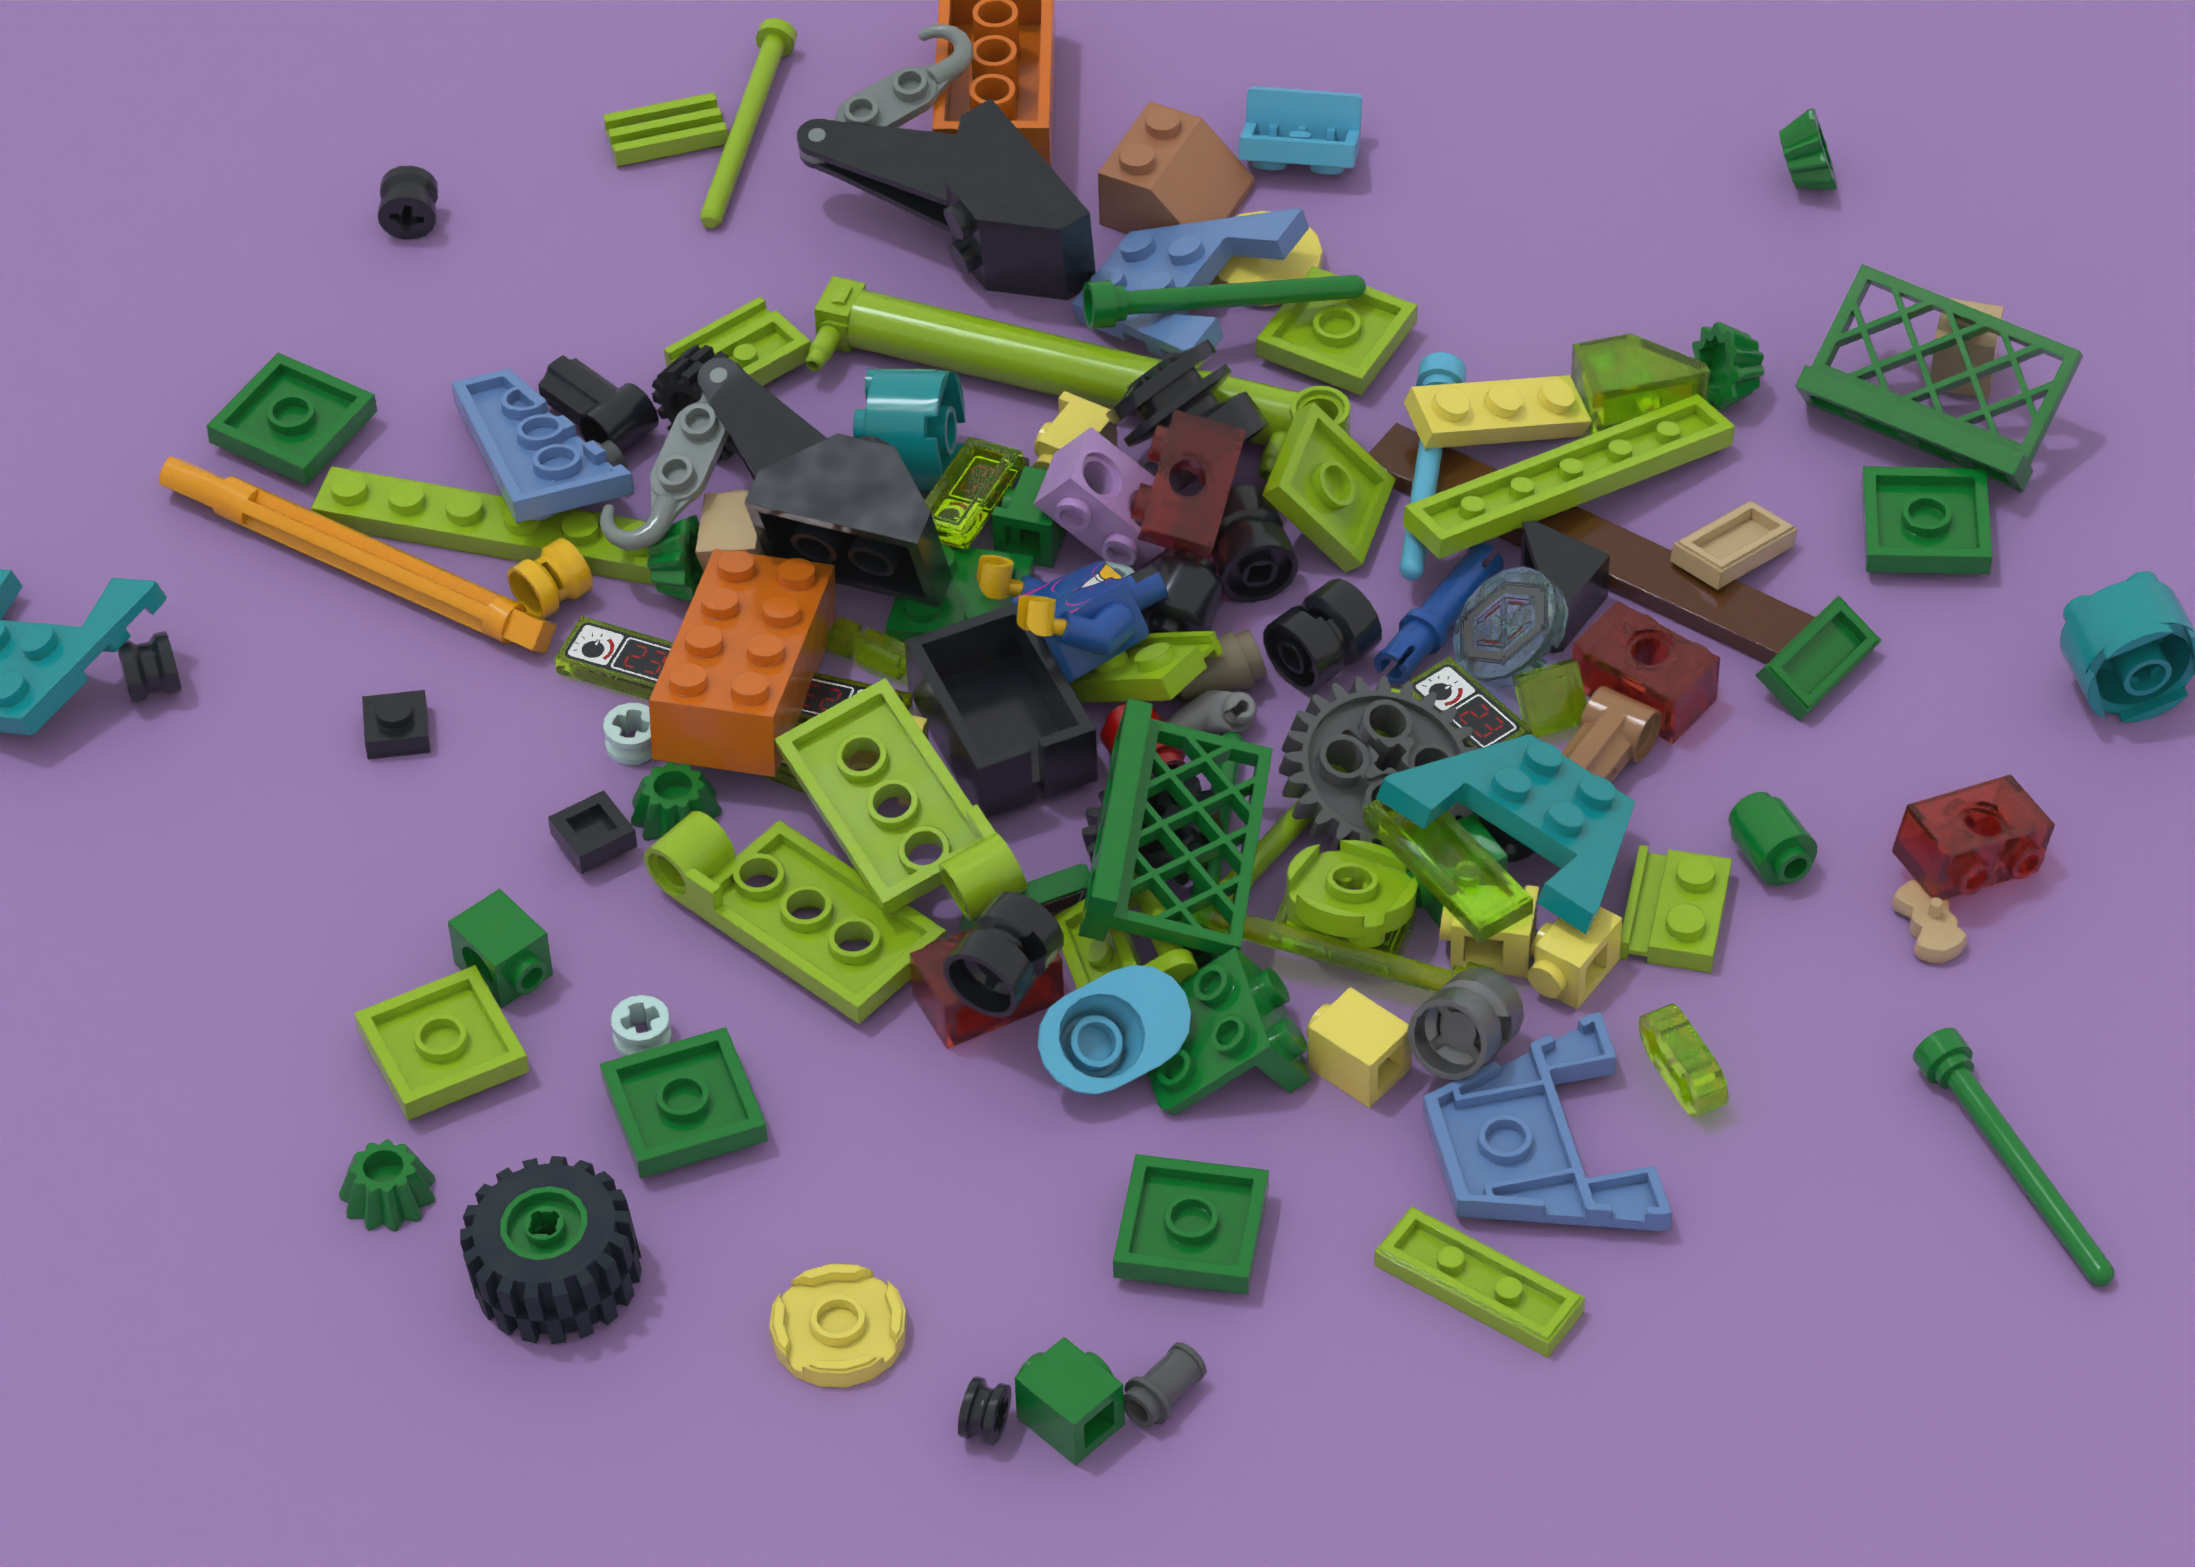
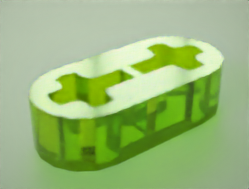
M1672 1003L1641 1015L1638 1020V1027L1644 1049L1684 1110L1690 1116L1697 1117L1727 1105L1729 1094L1722 1069L1682 1010Z

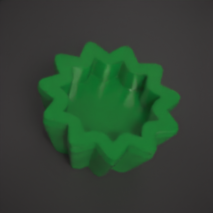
M1808 109L1779 131L1788 170L1796 188L1837 189L1834 167L1821 124L1818 121L1815 109Z
M1721 322L1714 323L1713 327L1703 326L1701 328L1700 341L1692 343L1695 358L1690 363L1689 369L1695 375L1693 389L1695 392H1702L1703 399L1711 406L1715 405L1717 409L1721 410L1750 396L1753 390L1760 387V377L1764 375V368L1762 366L1764 355L1759 351L1758 341L1751 339V336Z
M691 515L672 524L661 540L648 547L649 559L647 565L651 570V581L656 584L657 592L690 602L704 573L695 553L700 525L697 515Z
M667 762L664 767H653L650 775L642 778L632 799L634 812L630 821L633 826L643 828L642 837L644 840L649 841L660 839L692 811L703 812L714 819L721 815L722 808L715 800L716 790L701 771L693 770L689 764L677 766L674 762Z
M389 1139L384 1140L380 1145L368 1143L365 1151L354 1154L340 1189L339 1198L348 1203L346 1209L347 1218L363 1219L365 1228L368 1231L383 1224L391 1231L396 1232L404 1220L421 1221L420 1207L435 1202L434 1194L429 1188L435 1182V1175L406 1144L394 1145Z

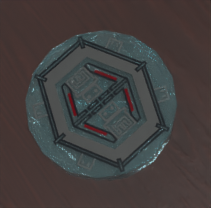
M1525 566L1505 569L1485 580L1467 599L1456 620L1452 641L1456 661L1472 678L1496 689L1516 686L1534 676L1547 663L1542 658L1549 651L1551 645L1557 649L1564 637L1568 618L1564 593L1541 571Z

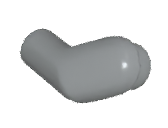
M1208 690L1197 696L1164 722L1204 732L1239 733L1248 729L1253 723L1257 714V705L1254 699L1244 692L1233 693L1222 690Z

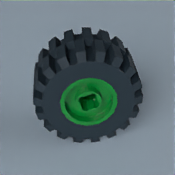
M551 1156L549 1164L539 1165L537 1158L522 1161L524 1168L512 1172L508 1167L497 1173L498 1183L494 1186L484 1183L475 1193L478 1205H467L463 1215L466 1228L460 1229V1244L476 1299H478L481 1310L487 1319L491 1320L495 1317L498 1329L509 1336L519 1327L522 1340L536 1344L540 1334H548L551 1344L566 1343V1333L578 1331L582 1339L594 1334L592 1325L601 1321L609 1325L618 1317L616 1305L628 1306L635 1295L632 1284L640 1282L642 1269L639 1259L642 1257L626 1197L622 1189L616 1190L614 1179L605 1171L595 1175L593 1164L583 1160H579L574 1166H569L566 1157Z

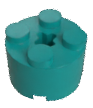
M868 369L865 377L866 409H856L854 413L853 437L874 436L884 440L890 446L896 447L919 491L948 489V481L965 454V443H956L957 423H966L964 395L958 375L955 372L943 371L941 369Z
M2150 571L2137 572L2127 578L2126 581L2105 587L2093 595L2078 596L2066 605L2063 610L2065 624L2060 635V649L2090 707L2097 715L2105 718L2104 712L2118 714L2121 722H2139L2169 711L2188 696L2184 686L2195 675V628L2174 591L2166 584L2159 582L2154 573Z

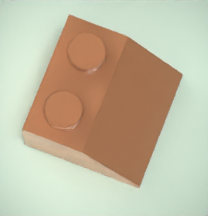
M1149 101L1098 172L1099 224L1128 234L1130 231L1230 218L1235 215L1254 188L1255 177L1238 160L1203 118Z

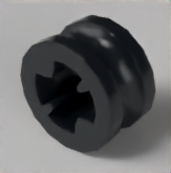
M973 1377L961 1404L958 1418V1435L969 1439L975 1433L980 1434L985 1444L995 1445L1002 1435L1008 1418L1012 1396L1010 1385L999 1383L996 1388H990L987 1386L985 1378Z

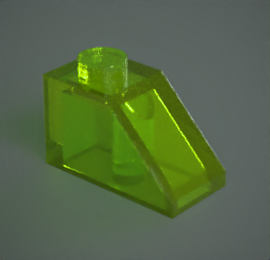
M1631 333L1572 345L1571 378L1592 420L1588 428L1590 435L1699 394L1708 402L1710 371L1707 364Z

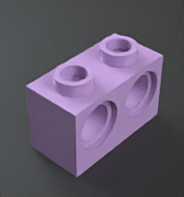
M1090 427L1054 453L1034 505L1105 561L1128 565L1135 571L1164 551L1183 499Z

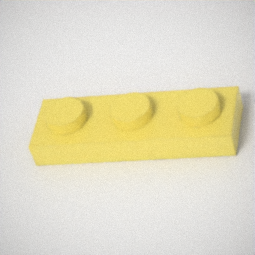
M1570 375L1414 386L1410 388L1403 402L1424 449L1584 437L1592 422Z

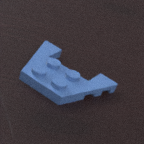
M1294 208L1130 231L1100 269L1091 277L1090 281L1111 280L1114 286L1123 285L1126 291L1210 285L1233 256L1284 260L1309 229L1303 209ZM1082 290L1074 299L1072 305L1078 321L1086 324L1083 312ZM1188 311L1127 315L1126 321L1117 322L1114 328L1097 329L1125 342L1131 337L1142 340L1146 343L1149 352L1161 357L1169 352L1177 353L1195 347L1207 339L1215 348L1224 337L1217 317L1186 315Z
M1601 1012L1592 1013L1579 1019L1577 1029L1557 1039H1554L1549 1034L1530 1043L1529 1053L1502 1066H1499L1494 1061L1480 1068L1473 1076L1455 1080L1423 1096V1115L1457 1217L1651 1231L1671 1229L1672 1211L1656 1166L1592 1178L1585 1176L1554 1086L1616 1074L1617 1057Z

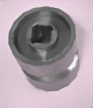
M1472 967L1463 970L1412 1014L1408 1026L1409 1046L1416 1060L1428 1072L1442 1079L1461 1080L1473 1076L1519 1033L1524 1019L1523 1002L1516 987L1504 975L1490 968Z

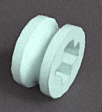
M626 703L610 710L603 722L605 748L608 756L615 762L623 765H640L650 761L652 753L649 706L641 703ZM630 731H636L634 737H629Z
M646 995L631 996L621 1001L613 1009L610 1019L614 1047L621 1056L624 1057L671 1043L672 1033L668 1008L659 999ZM646 1023L649 1031L637 1033L634 1025Z

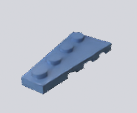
M509 368L451 382L454 403L516 523L526 520H545L559 512L635 494L632 473L622 464L613 467L607 461L606 451L594 440L585 443L576 435L575 424L564 415L556 416L548 411L547 400Z

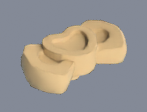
M1910 880L1896 891L1892 897V907L1896 912L1911 919L1909 931L1917 938L1914 944L1915 956L1920 960L1934 964H1943L1958 957L1966 946L1967 937L1966 933L1957 926V917L1949 911V901L1944 897L1943 886L1931 880Z

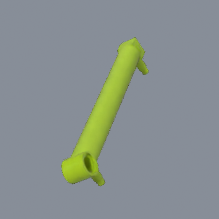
M832 277L814 308L816 337L808 350L805 365L811 372H820L824 365L830 361L835 351L850 354L852 349L1058 398L1066 391L1112 409L1118 404L1131 383L1162 360L866 291L865 284ZM1202 369L1197 370L1202 378L1212 373ZM1228 376L1225 382L1214 392L1217 399L1222 402L1246 391L1269 422L1267 427L1248 441V443L1266 447L1258 469L1259 475L1265 480H1268L1296 411L1309 403L1314 402L1350 436V402L1348 397L1340 390L1330 386L1318 385L1296 392Z

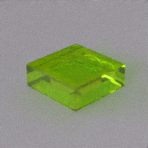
M1568 659L1512 676L1526 735L1531 734L1537 738L1580 725L1587 700L1578 661Z

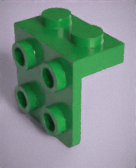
M1234 947L1178 983L1186 994L1191 1010L1189 1034L1178 1053L1163 1065L1148 1072L1158 1105L1170 1115L1179 1114L1254 1066H1257L1289 1093L1311 1080L1302 1055L1308 1050L1307 1042L1298 1026L1288 1016L1284 1004L1290 1001V996L1282 979L1272 968L1268 967L1262 970Z

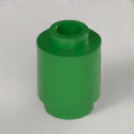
M1755 792L1742 798L1733 807L1728 819L1731 828V838L1767 884L1784 885L1786 883H1794L1802 879L1810 871L1817 855V843L1782 799L1772 797L1766 792Z

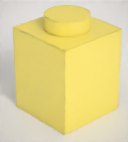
M1350 987L1331 1005H1322L1310 1019L1306 1030L1308 1037V1069L1370 1108L1411 1069L1412 1050L1408 1039L1409 1024Z

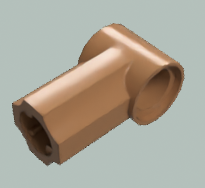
M1606 686L1599 687L1583 711L1578 732L1561 753L1592 774L1603 777L1612 783L1629 760L1639 763L1648 755L1658 737L1662 724V713Z

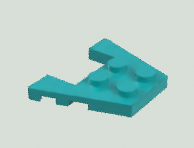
M0 569V732L34 735L89 680L83 671L102 651L116 652L131 637L126 627L144 609L153 615L163 605L167 597L156 581L111 578L83 625L68 626L2 620L23 586L12 570Z
M1531 734L1390 774L1383 779L1376 799L1422 829L1429 826L1454 804L1461 803L1560 867L1561 870L1545 882L1536 903L1584 934L1591 929L1598 913L1636 802L1617 790L1607 779L1592 774L1564 756L1552 744L1543 742Z

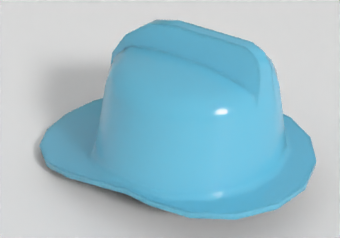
M1130 965L1103 975L1063 996L1049 1007L1039 1025L1037 1047L1043 1066L1057 1083L1076 1093L1097 1095L1115 1090L1163 1065L1178 1053L1189 1034L1191 1010L1184 990L1172 976L1155 967Z

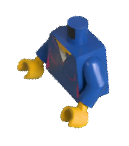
M982 555L978 562L976 579L981 592L991 599H1005L1009 595L1014 597L1010 599L1011 604L1018 603V626L1023 630L1042 636L1069 683L1144 640L1149 635V629L1141 611L1168 597L1165 583L1153 564H1149L1122 577L1105 561H1099L1047 583L1024 575L1020 580L1011 579L1014 562L1002 556Z

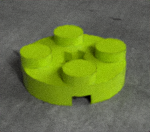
M1340 840L1339 851H1327L1319 854L1320 844H1317L1299 852L1289 864L1285 891L1288 902L1287 916L1291 923L1298 927L1313 928L1322 933L1347 938L1351 944L1357 947L1373 948L1385 941L1386 933L1395 931L1406 924L1414 913L1418 886L1416 876L1411 879L1406 874L1407 862L1396 852L1381 845L1359 840Z

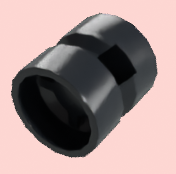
M1252 485L1230 487L1217 493L1204 504L1199 514V529L1207 550L1214 559L1213 564L1217 569V576H1219L1224 586V591L1227 596L1241 602L1267 600L1281 593L1293 582L1298 572V559L1290 539L1283 529V522L1278 510L1262 495L1264 489Z
M1339 578L1329 580L1308 595L1301 605L1287 610L1269 623L1263 631V643L1267 656L1274 668L1286 682L1297 690L1306 693L1314 692L1337 676L1344 665L1355 663L1377 647L1382 640V627L1379 617L1370 601L1350 582Z
M1005 891L996 894L972 926V931L964 935L944 962V977L950 989L972 1009L991 1017L1004 1018L1010 1016L1035 984V978L1041 977L1064 946L1063 931L1052 914L1034 899L1015 892Z

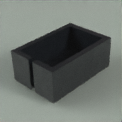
M1018 603L905 640L908 691L923 718H927L931 733L972 806L977 804L986 818L1032 803L1034 791L1041 790L1044 797L1047 798L1098 780L1096 728L1042 636L1035 635L1031 631L1023 630L1018 626Z

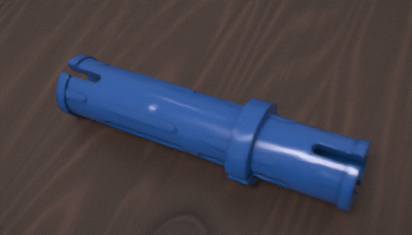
M1485 542L1469 547L1465 556L1426 599L1422 606L1411 609L1399 622V632L1374 658V666L1378 674L1391 661L1397 662L1386 676L1389 683L1403 685L1409 680L1411 674L1427 655L1439 652L1447 642L1448 630L1475 600L1474 597L1484 590L1491 580L1503 570L1504 562L1500 553L1496 554L1486 566L1482 565V562L1494 550V547Z

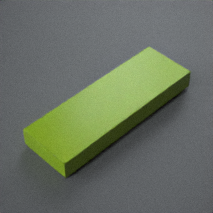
M1413 1206L1409 1208L1375 1250L1374 1266L1547 1358L1585 1310L1584 1296Z

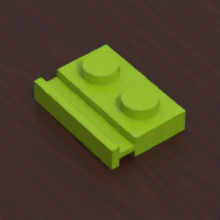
M760 296L664 349L666 367H668L694 345H699L700 348L704 345L711 346L715 355L722 351L729 356V359L738 363L748 375L763 386L805 363L811 341L778 311L771 312L766 308V301Z
M1215 631L1149 633L1144 640L1070 683L1080 703L1127 701L1128 698L1140 701L1172 700L1207 668L1204 658L1219 657L1224 652Z
M1639 845L1622 924L1620 959L1628 960L1629 954L1645 956L1649 964L1712 973L1731 877L1732 858L1668 849L1667 855L1649 853V846Z

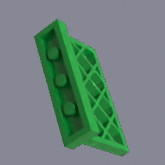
M1862 264L1812 366L1805 364L1795 387L1805 403L1959 467L1986 468L1988 479L2024 492L2033 473L2031 462L2083 355L2077 349ZM1870 285L1892 293L1899 311L1865 323L1860 305ZM1902 297L1917 304L1905 307ZM1933 310L1946 314L1953 333L1919 345L1910 319ZM1855 317L1858 327L1848 330ZM1956 319L1971 324V326L1960 329ZM1903 322L1912 349L1879 361L1870 335ZM1987 332L2001 336L2008 355L1974 367L1964 341ZM1863 338L1872 365L1849 374L1831 367L1840 347ZM2011 341L2026 347L2014 351ZM1958 344L1967 371L1933 383L1924 357ZM2041 354H2046L2062 361L2053 381L2029 390L2019 363ZM1917 360L1926 387L1903 396L1890 391L1884 373ZM2012 366L2022 393L1988 406L1979 379ZM1877 376L1880 386L1865 380ZM1972 382L1981 409L1958 418L1944 413L1938 395ZM2045 397L2037 412L2033 401ZM1931 398L1935 409L1919 402ZM2027 404L2033 422L2023 443L2020 444L2000 436L1993 417ZM1986 420L1990 431L1974 424Z
M1128 698L1114 738L1078 936L1104 942L1110 928L1217 955H1223L1234 947L1240 950L1273 748L1151 719L1152 703ZM1157 743L1182 749L1191 762L1171 770L1157 754ZM1229 760L1253 766V777L1234 786L1217 765ZM1151 773H1153V775H1154L1156 778L1150 780V779H1151ZM1202 773L1217 790L1218 794L1198 802L1182 782ZM1164 790H1167L1183 809L1166 819H1162L1147 801V798ZM1250 795L1248 803V801L1244 797ZM1229 805L1244 822L1245 826L1226 835L1209 814ZM1143 822L1147 826L1145 829H1142ZM1194 822L1211 843L1190 852L1173 831ZM1158 839L1175 860L1154 870L1138 851V848ZM1242 844L1241 852H1240V851L1237 849V846H1239V845ZM1221 854L1237 873V876L1217 885L1201 864ZM1135 872L1138 875V878L1133 880V875ZM1186 872L1202 893L1181 902L1165 881ZM1149 889L1166 909V911L1156 916L1128 910L1129 898ZM1234 894L1232 902L1228 897ZM1213 905L1229 924L1228 933L1202 928L1192 914Z

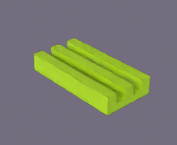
M714 92L603 114L604 130L617 167L722 146L726 144L728 138L725 122H723L720 107L717 106V98Z

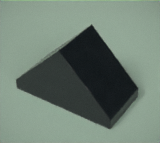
M1522 522L1520 566L1525 575L1526 583H1530L1531 579V584L1547 585L1549 583L1548 625L1550 626L1543 633L1550 653L1563 652L1608 597L1610 554L1539 522ZM1545 589V625H1546V589ZM1531 596L1535 606V596Z

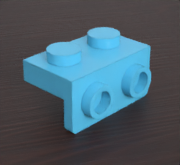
M1251 86L1247 92L1246 121L1239 137L1238 160L1252 161L1253 167L1262 170H1281L1286 168L1287 164L1310 165V170L1319 174H1340L1344 172V168H1354L1360 151L1363 97L1358 93Z

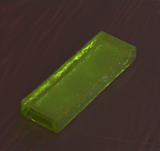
M1378 799L1363 807V822L1479 943L1533 914V898L1448 811L1444 812L1425 829H1422Z

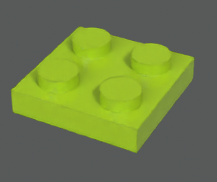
M1312 266L1304 278L1339 275ZM1366 286L1364 294L1355 299L1286 303L1280 307L1256 338V356L1362 396L1417 323L1418 305Z
M1311 402L1296 411L1262 495L1347 573L1363 565L1396 479L1318 405Z
M476 965L354 1013L357 1030L407 1121L530 1072L527 1054Z

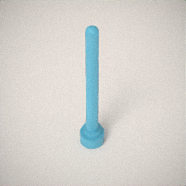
M1446 352L1431 353L1425 356L1419 364L1416 386L1465 383L1466 366L1460 358ZM1419 440L1410 504L1436 494L1443 448L1424 449L1421 440ZM1405 529L1399 570L1403 578L1415 581L1424 573L1427 548Z

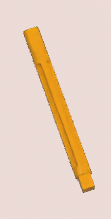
M172 456L165 461L159 476L160 485L212 507L214 513L222 518L504 644L514 642L532 651L546 653L557 625L527 612L526 607L519 602L237 477L229 476L225 478L191 462Z

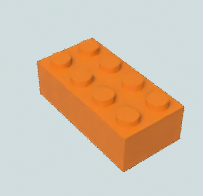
M939 0L938 25L955 26L965 32L973 44V59L969 68L960 77L948 84L933 105L932 132L957 134L961 115L992 99L1051 167L1056 34L1055 0ZM937 38L936 63L949 57L954 52L953 44L946 39Z
M713 549L649 699L652 760L776 777L783 758L778 752L775 738L795 728L812 678L816 676L836 625L835 565L810 562L802 558L787 559L750 554L743 550Z

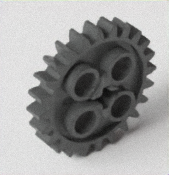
M1358 676L1355 677L1349 694L1337 682L1331 685L1326 699L1314 694L1306 711L1299 710L1290 728L1291 731H1288L1281 748L1285 755L1279 766V773L1288 777L1282 791L1283 797L1300 798L1293 811V818L1304 819L1312 817L1315 821L1308 836L1314 839L1328 833L1333 837L1329 851H1339L1340 840H1359L1386 847L1399 854L1407 862V843L1473 813L1474 815L1476 814L1461 803H1456L1429 826L1422 829L1376 799L1383 779L1390 774L1479 749L1466 747L1474 731L1472 727L1454 729L1451 725L1458 711L1455 707L1438 713L1433 709L1437 694L1432 691L1419 701L1413 698V682L1410 681L1403 685L1400 693L1391 692L1387 676H1381L1375 690H1369L1362 677ZM1374 729L1384 731L1391 738L1379 735L1374 731ZM1330 764L1341 766L1348 773L1339 772L1332 768ZM1376 808L1386 809L1394 817L1383 815Z

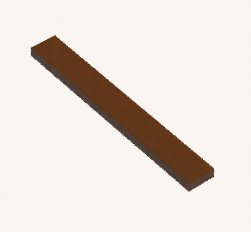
M1396 423L1368 454L1396 479L1393 488L1411 496L1420 438L1417 432ZM1445 447L1442 450L1436 494L1495 472L1497 469L1450 447ZM1577 506L1536 521L1610 554L1608 589L1766 663L1776 656L1815 618L1737 580L1717 590L1670 562L1672 550ZM1522 527L1498 537L1521 547Z

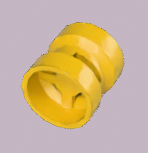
M562 537L543 547L540 557L536 560H522L509 568L507 572V581L516 601L523 604L527 612L542 619H546L557 612L561 601L566 598L571 600L578 599L591 591L594 585L593 576L584 557L570 541Z

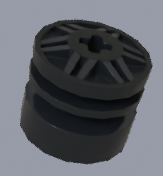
M1208 339L1195 347L1172 353L1149 369L1127 387L1118 404L1106 413V417L1114 428L1137 413L1144 422L1127 435L1124 441L1128 447H1132L1154 436L1156 437L1161 447L1148 459L1144 469L1174 493L1179 492L1209 471L1269 425L1265 416L1246 391L1222 402L1214 395V392L1225 382L1231 373L1226 364L1205 378H1202L1198 373L1197 369L1217 353Z

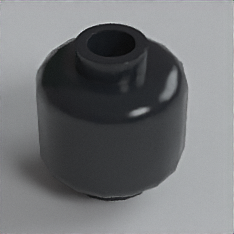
M1176 550L1171 555H1164L1152 561L1151 564L1156 567L1165 583L1168 597L1141 611L1149 633L1209 631L1224 594V586L1219 576L1216 575L1217 569L1215 565L1205 557L1185 550Z

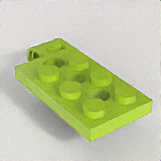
M886 678L775 738L779 754L886 916L937 887L944 885L962 914L969 921H972L981 915L996 894L1005 891L1022 893L1028 889L1022 869L1007 843L996 833L977 804L972 806ZM860 751H872L880 756L878 762L873 767L864 771H855L846 766L848 759ZM892 797H902L911 802L909 809L898 817L887 818L877 813L880 804ZM923 844H934L942 849L940 857L931 864L918 865L908 859L913 849Z
M692 811L646 849L643 854L644 864L648 873L666 894L858 1024L863 1022L947 948V936L944 928L909 905H905L886 916L855 869L781 820L773 824L735 857L732 842L723 828L707 814L700 811ZM755 875H768L775 879L771 884L764 887H751L744 883L748 878ZM816 907L823 911L812 919H799L791 915L798 908L813 909ZM864 939L871 943L867 948L853 952L839 947L846 940L859 941Z

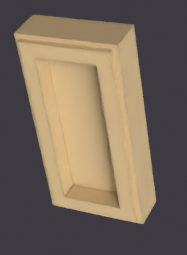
M1749 501L1673 543L1670 562L1718 590L1794 547L1798 529L1758 504Z

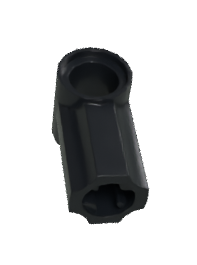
M564 355L560 356L548 365L544 378L538 384L539 394L547 400V404L579 426L580 433L586 443L594 440L602 444L606 440H610L623 452L653 431L659 424L657 410L643 390L632 383H625L620 388H617L577 358L570 360Z

